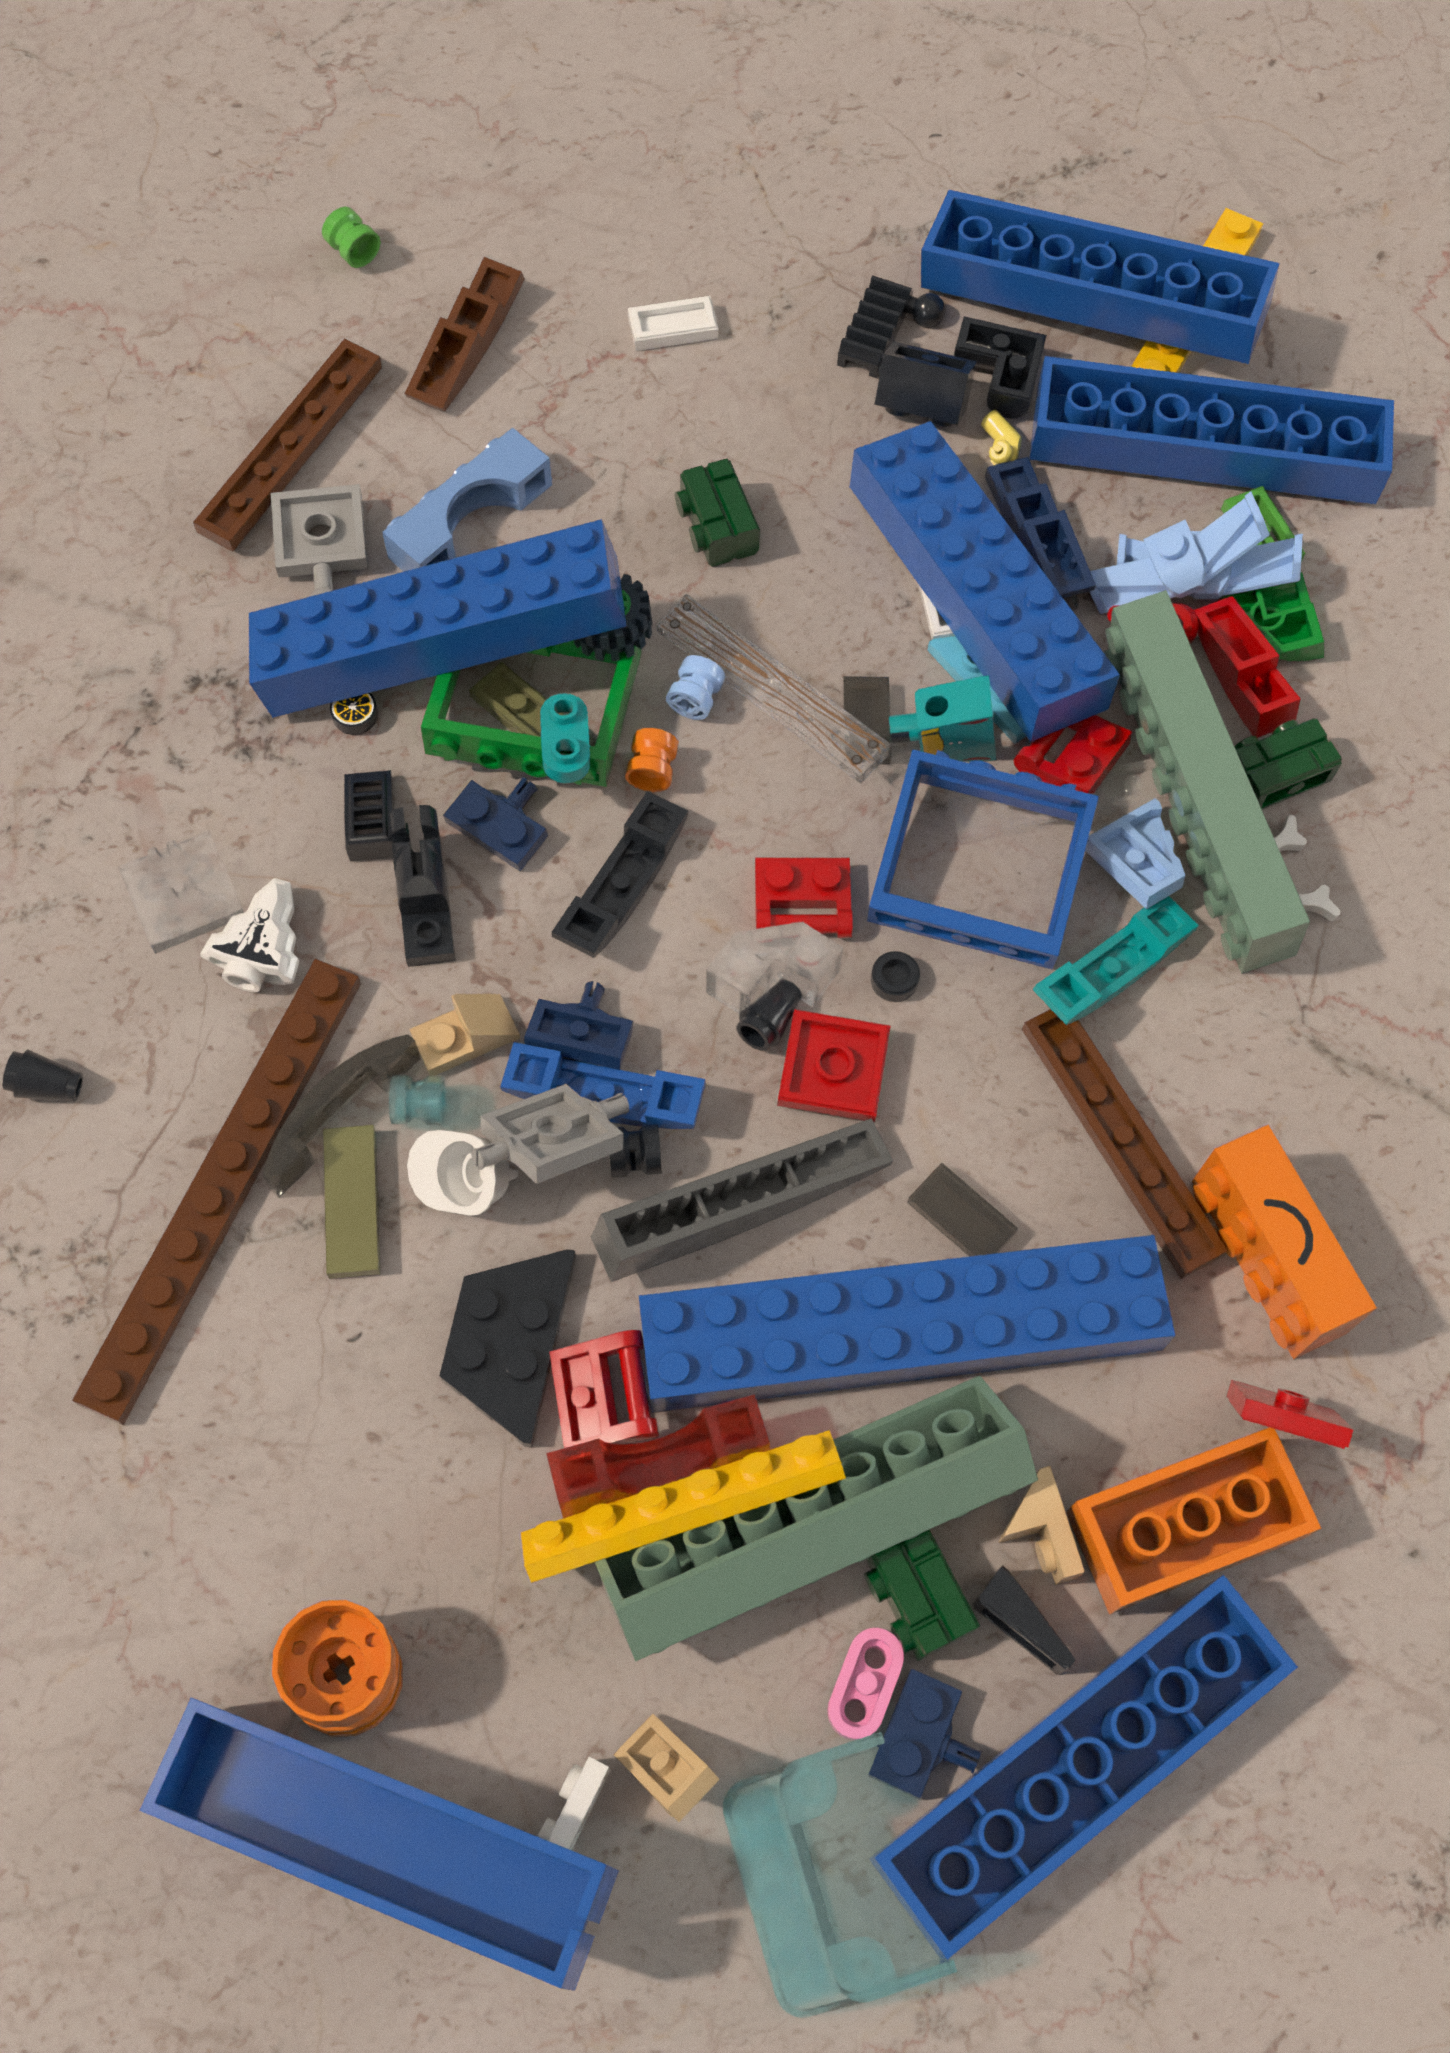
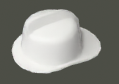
M447 1130L427 1131L417 1138L409 1152L407 1163L409 1182L415 1195L426 1206L439 1211L467 1216L481 1215L491 1204L499 1200L505 1194L509 1181L518 1177L519 1171L510 1168L509 1161L506 1160L479 1170L473 1163L472 1149L492 1142L487 1138L477 1137L473 1134Z

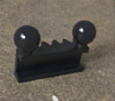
M872 275L869 288L865 290L863 301L860 300L857 313L853 315L851 326L848 325L846 336L841 340L837 366L845 368L849 360L870 367L869 376L877 379L878 375L880 376L884 353L895 340L906 314H912L915 322L921 327H936L945 317L946 308L943 300L933 293H926L918 298L912 296V288Z

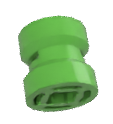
M344 206L334 210L326 218L322 227L323 239L333 249L339 250L340 256L351 267H364L376 257L380 249V236L369 225L363 224L362 218L350 207Z

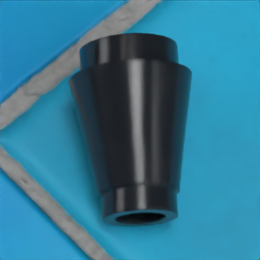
M781 979L776 985L772 986L740 1012L736 1030L741 1039L752 1048L760 1051H765L770 1046L777 1045L786 1030L794 1009L797 1008L799 1001L802 999L800 989L791 981Z
M29 1049L24 1053L13 1051L5 1067L2 1087L3 1090L13 1092L15 1098L70 1100L75 1102L82 1088L83 1073L74 1071L72 1068Z

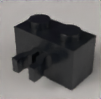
M893 341L883 356L874 405L886 407L885 410L888 413L896 416L914 414L926 417L928 422L931 421L933 425L937 426L958 425L967 409L977 361Z

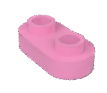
M882 1628L866 1629L854 1638L848 1649L827 1707V1715L832 1728L846 1739H865L871 1736L882 1723L904 1662L902 1645L890 1631ZM875 1648L883 1653L885 1662L881 1668L874 1669L866 1664L865 1652L867 1650ZM850 1701L860 1702L865 1709L863 1720L859 1722L850 1721L845 1715V1705Z

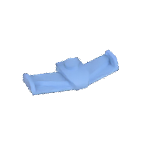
M1252 492L1247 493L1242 501L1194 537L1185 519L1143 539L1150 557L1090 571L1096 584L1095 590L1090 591V594L1099 613H1107L1112 606L1123 605L1167 590L1170 598H1183L1202 589L1205 583L1267 538L1270 534Z
M1191 531L1193 537L1200 532ZM1119 534L1117 565L1150 557L1144 541L1127 538V535ZM1297 534L1291 539L1256 545L1205 583L1202 589L1187 596H1192L1194 599L1218 600L1222 596L1300 581L1303 534Z

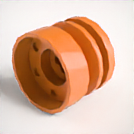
M328 1600L301 1610L283 1628L273 1649L272 1676L279 1696L311 1729L331 1737L357 1736L376 1727L393 1710L403 1687V1662L396 1644L388 1634L385 1626L368 1608L348 1600ZM342 1663L350 1669L349 1674L352 1678L345 1685H342L337 1680V1673L334 1670Z

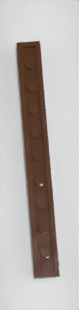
M314 959L74 1395L72 1401L78 1406L124 1426L361 985L359 976Z

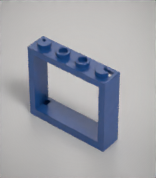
M912 749L871 897L867 922L1053 969L1059 956L1099 796L1077 791L1074 784L1057 786L1042 782L1040 777L1027 772H1018L1013 775L997 771L993 765L984 761L974 760L966 763L950 759L948 754L939 750L934 755ZM920 783L1075 822L1047 934L890 894Z

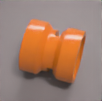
M642 728L637 730L633 735L631 751L634 757L628 761L625 773L627 782L635 788L644 791L661 792L667 790L671 786L673 776L670 762L676 758L679 746L677 738L662 729Z

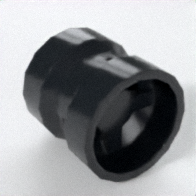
M658 1124L643 1125L637 1131H628L624 1127H617L623 1132V1150L610 1155L611 1177H625L631 1171L642 1170L646 1175L662 1174Z

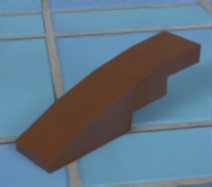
M487 257L483 258L470 288L462 286L448 318L440 317L404 393L406 397L443 412L447 410L471 377L504 322L525 280L522 271Z

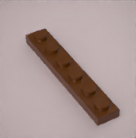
M344 338L193 521L196 532L233 552L271 506V493L284 490L382 369L380 356Z
M1050 1009L1024 1022L1022 1031L1148 1229L1155 1236V1240L1180 1279L1222 1258L1228 1252V1249L1080 1021L1077 1020L1066 1025Z

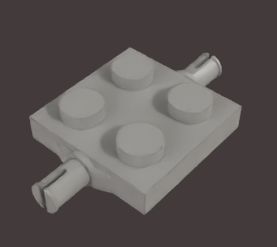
M567 1084L481 1115V1133L492 1143L472 1149L473 1163L479 1170H482L503 1160L511 1161L538 1184L588 1163L595 1162L623 1150V1132L613 1125L609 1119L628 1113V1100L625 1095L622 1096V1093H618L599 1102L591 1101L578 1095Z

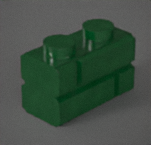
M726 458L708 463L707 467L701 465L683 470L682 474H680V490L675 492V501L680 516L682 518L689 516L693 525L689 527V533L695 552L703 551L708 564L712 567L731 562L733 558L738 560L756 555L759 551L760 528L731 461Z
M1314 718L1298 724L1296 720L1287 721L1277 727L1271 736L1258 740L1256 736H1250L1234 746L1261 809L1331 782L1342 764L1340 754L1333 743L1327 740L1326 732L1319 721Z
M930 1529L920 1533L913 1539L900 1542L868 1558L867 1563L871 1570L864 1573L865 1580L878 1603L887 1600L896 1618L895 1621L890 1623V1628L900 1641L904 1654L913 1651L917 1661H920L968 1636L980 1627Z

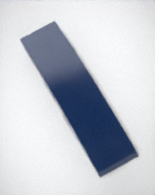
M1024 457L987 467L985 479L1002 517L1062 598L1095 590V581L1065 510H1057L1047 484H1039L1029 458Z

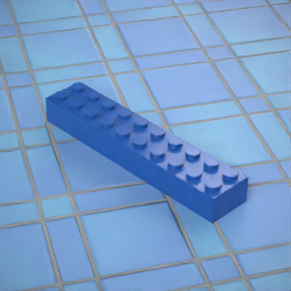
M1154 1235L639 1295L651 1413L1163 1351L1175 1337Z

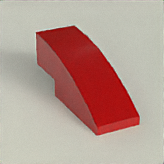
M1230 596L1195 609L1194 612L1199 621L1198 636L1223 690L1250 733L1259 738L1272 733L1277 727L1287 721L1296 720L1301 698L1278 671L1279 654L1234 597Z

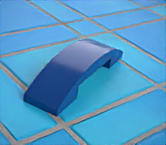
M513 1042L500 1088L502 1091L522 1099H527L567 1084L578 1095L597 1102L622 1093V1096L625 1095L628 1100L629 1112L609 1119L610 1122L640 1127L658 1124V1127L662 1129H694L706 1080L657 1070L655 1076L617 1070L564 1059L561 1051Z

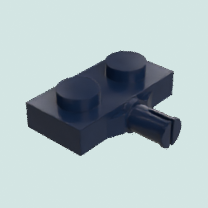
M524 777L521 778L507 798L495 795L471 780L443 814L447 824L518 871L524 868L548 837L546 828L526 816L522 810L533 794L538 791L535 784L531 781L528 782V779Z
M590 981L585 984L580 1003L561 1004L538 999L524 1036V1042L526 1045L561 1051L563 1057L620 1070L633 1033V1020L612 1016L599 1009L598 1007L605 988L597 982L593 992L594 981Z
M911 1668L868 1774L869 1777L921 1800L930 1774L942 1762V1759L974 1774L977 1763L957 1753L978 1762L982 1750H977L951 1738L952 1718L962 1691Z

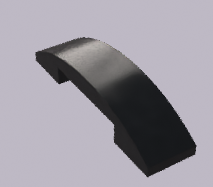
M647 791L624 824L623 837L581 898L575 896L552 930V937L595 958L616 936L644 897L678 838L688 817V810Z

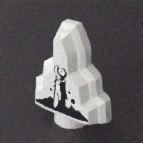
M276 878L272 879L254 895L246 912L231 916L222 932L212 933L200 955L203 959L224 969L222 978L228 984L244 991L259 992L263 982L277 985L294 983L299 960L293 954L297 938L289 927L295 910L291 883Z

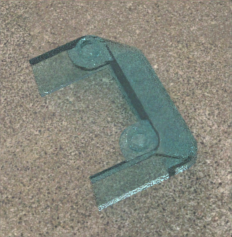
M882 1732L793 1760L738 1781L728 1790L724 1798L723 1816L774 1995L779 2005L787 2013L795 2017L807 2018L870 2002L957 1972L954 1959L938 1958L895 1973L888 1951L878 1941L868 1937H855L836 1943L801 1822L823 1815L833 1805L837 1795V1781L832 1764L877 1750L885 1744Z

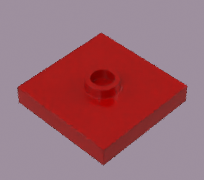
M794 1009L777 1106L863 1121L872 1118L873 1122H875L891 1026Z
M1231 1379L1226 1397L1243 1420L1338 1448H1349L1354 1429L1334 1409L1309 1402V1397L1294 1391L1278 1388L1276 1393Z

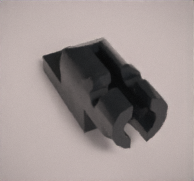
M419 805L421 828L424 834V840H419L420 852H414L411 848L408 823H405L403 807L394 809L389 814L397 898L402 918L405 959L408 967L456 961L447 875L443 862L438 815L436 809L430 805Z

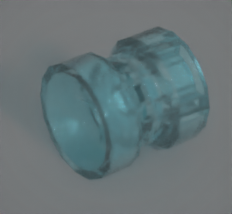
M392 1075L389 1091L391 1124H408L413 1120V1117H416L417 1120H423L426 1125H443L446 1106L444 1076L428 1075L425 1079L414 1082L409 1075Z

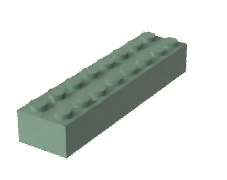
M1167 590L1114 607L1112 609L1111 626L1106 628L1108 650L1103 652L1120 674L1118 680L1122 689L1119 690V696L1123 710L1127 716L1133 714L1139 727L1135 730L1137 743L1142 754H1150L1155 768L1152 769L1154 784L1160 795L1167 794L1172 806L1169 809L1171 825L1177 836L1183 834L1189 847L1186 850L1189 868L1194 877L1201 876L1207 891L1203 892L1204 903L1212 919L1218 917L1224 933L1221 934V943L1228 960H1236L1241 974L1296 956L1310 924L1309 917Z
M979 1375L833 1439L846 1479L594 1562L635 1662L649 1655L662 1652L669 1646L700 1632L713 1629L720 1623L751 1609L762 1607L771 1600L805 1585L813 1584L831 1573L856 1562L864 1561L871 1555L905 1540L913 1539L920 1533L951 1519L962 1517L971 1510L1000 1497L1013 1494L1018 1489L1038 1481L1025 1429Z

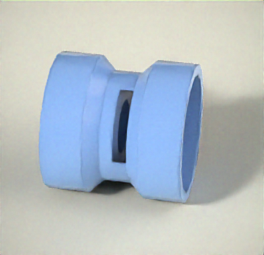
M690 655L683 660L678 670L680 679L671 685L666 695V702L678 714L689 719L702 720L708 716L713 706L712 694L720 691L725 680V673L719 665L710 659Z

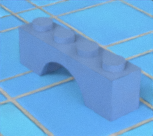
M512 427L500 438L490 441L484 451L469 463L460 465L453 475L438 488L428 491L421 498L420 502L407 513L394 518L390 522L387 529L382 532L388 559L404 572L456 558L452 534L461 519L472 511L487 506H506L520 511L552 486L550 458Z

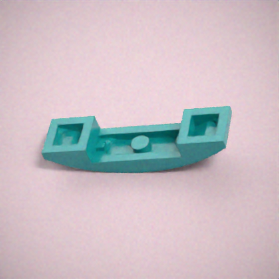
M1168 896L1151 907L1138 911L1133 915L1127 926L1075 963L1071 964L1069 961L1037 983L1033 991L1066 1025L1071 1024L1097 1010L1139 980L1196 931L1199 925Z

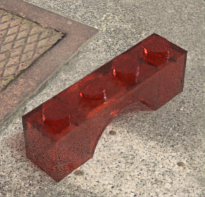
M754 1394L704 1408L688 1425L658 1439L636 1444H611L598 1438L546 1453L560 1510L563 1518L586 1511L597 1504H608L638 1494L648 1487H659L689 1477L699 1470L713 1469L741 1460L754 1452L770 1450V1441Z

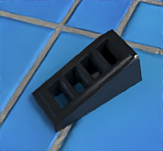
M391 770L344 774L345 848L350 861L393 858L389 814L394 810ZM382 785V790L356 792V787ZM382 799V804L357 806V801ZM382 814V818L357 820V816ZM383 829V832L358 835V830Z
M1002 1565L972 1604L974 1606L973 1609L1056 1675L1062 1674L1070 1669L1076 1659L1012 1573Z

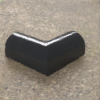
M964 316L954 356L977 361L976 367L994 371L988 391L987 406L991 411L997 410L1004 418H1018L1026 414L1029 409L1047 335Z

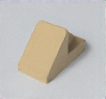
M454 994L451 996L454 1010L409 1029L430 1077L520 1039V1034L500 994Z
M1051 1466L1043 1467L1036 1473L1038 1481L1029 1484L998 1542L1003 1543L1039 1533L1041 1540L1035 1542V1548L1040 1566L1045 1574L1052 1573L1054 1583L1058 1585L1076 1580L1085 1571Z
M654 1714L613 1754L665 1811L678 1822L701 1801L703 1796L719 1780L708 1765Z

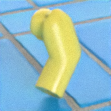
M997 410L989 412L983 418L981 426L994 439L993 446L989 450L992 464L997 465L1017 460L1022 442L1020 434Z

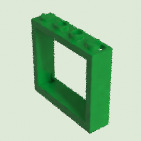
M573 640L557 644L552 653L596 660L594 651L589 657L582 653L581 647L577 648ZM635 645V655L627 658L623 651L619 653L620 660L612 661L611 654H605L604 661H601L617 664L595 747L590 746L589 771L582 779L574 782L575 784L582 785V783L607 787L642 650ZM460 670L437 675L421 724L425 754L444 757L445 761L455 759L477 763L489 769L505 768L521 771L533 777L547 776L542 763L541 737L445 720ZM570 750L559 752V754L561 755H569L573 753Z

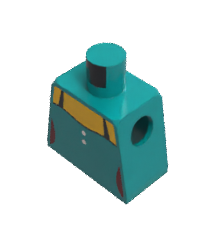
M989 675L918 689L915 691L916 713L889 716L892 744L919 741L920 751L936 755L937 750L948 754L950 759L962 762L996 760Z

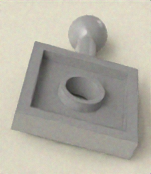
M360 484L271 493L275 567L279 578L313 574L315 590L309 595L310 597L333 591L332 572L368 568ZM317 525L330 527L329 532L323 536L308 534L310 529Z

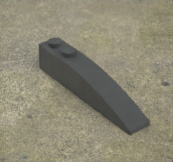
M872 1118L602 1213L591 1235V1239L610 1281L614 1282L719 1243L793 1212L890 1166L893 1163V1159Z

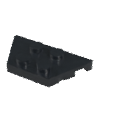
M566 1249L464 1276L439 1377L442 1382L456 1393L464 1396L474 1404L481 1413L490 1420H494L513 1435L524 1447L532 1448L551 1368L549 1352L555 1350L576 1259L574 1250Z

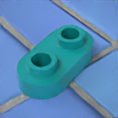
M567 693L556 694L548 698L540 710L543 769L547 776L556 782L573 783L582 779L590 768L588 710L586 704L579 697ZM568 712V713H570V714H568V715H559L558 713ZM570 750L573 752L569 755L559 754V752Z

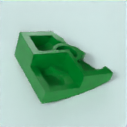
M1302 572L1298 582L1219 598L1222 600L1230 596L1234 597L1279 654V659L1286 661H1309L1324 658V639Z

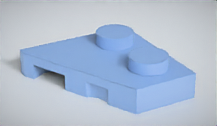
M1156 798L1089 835L1085 849L1145 909L1180 890L1185 879L1181 861L1173 852L1174 841L1170 830L1165 831L1161 820L1162 807Z

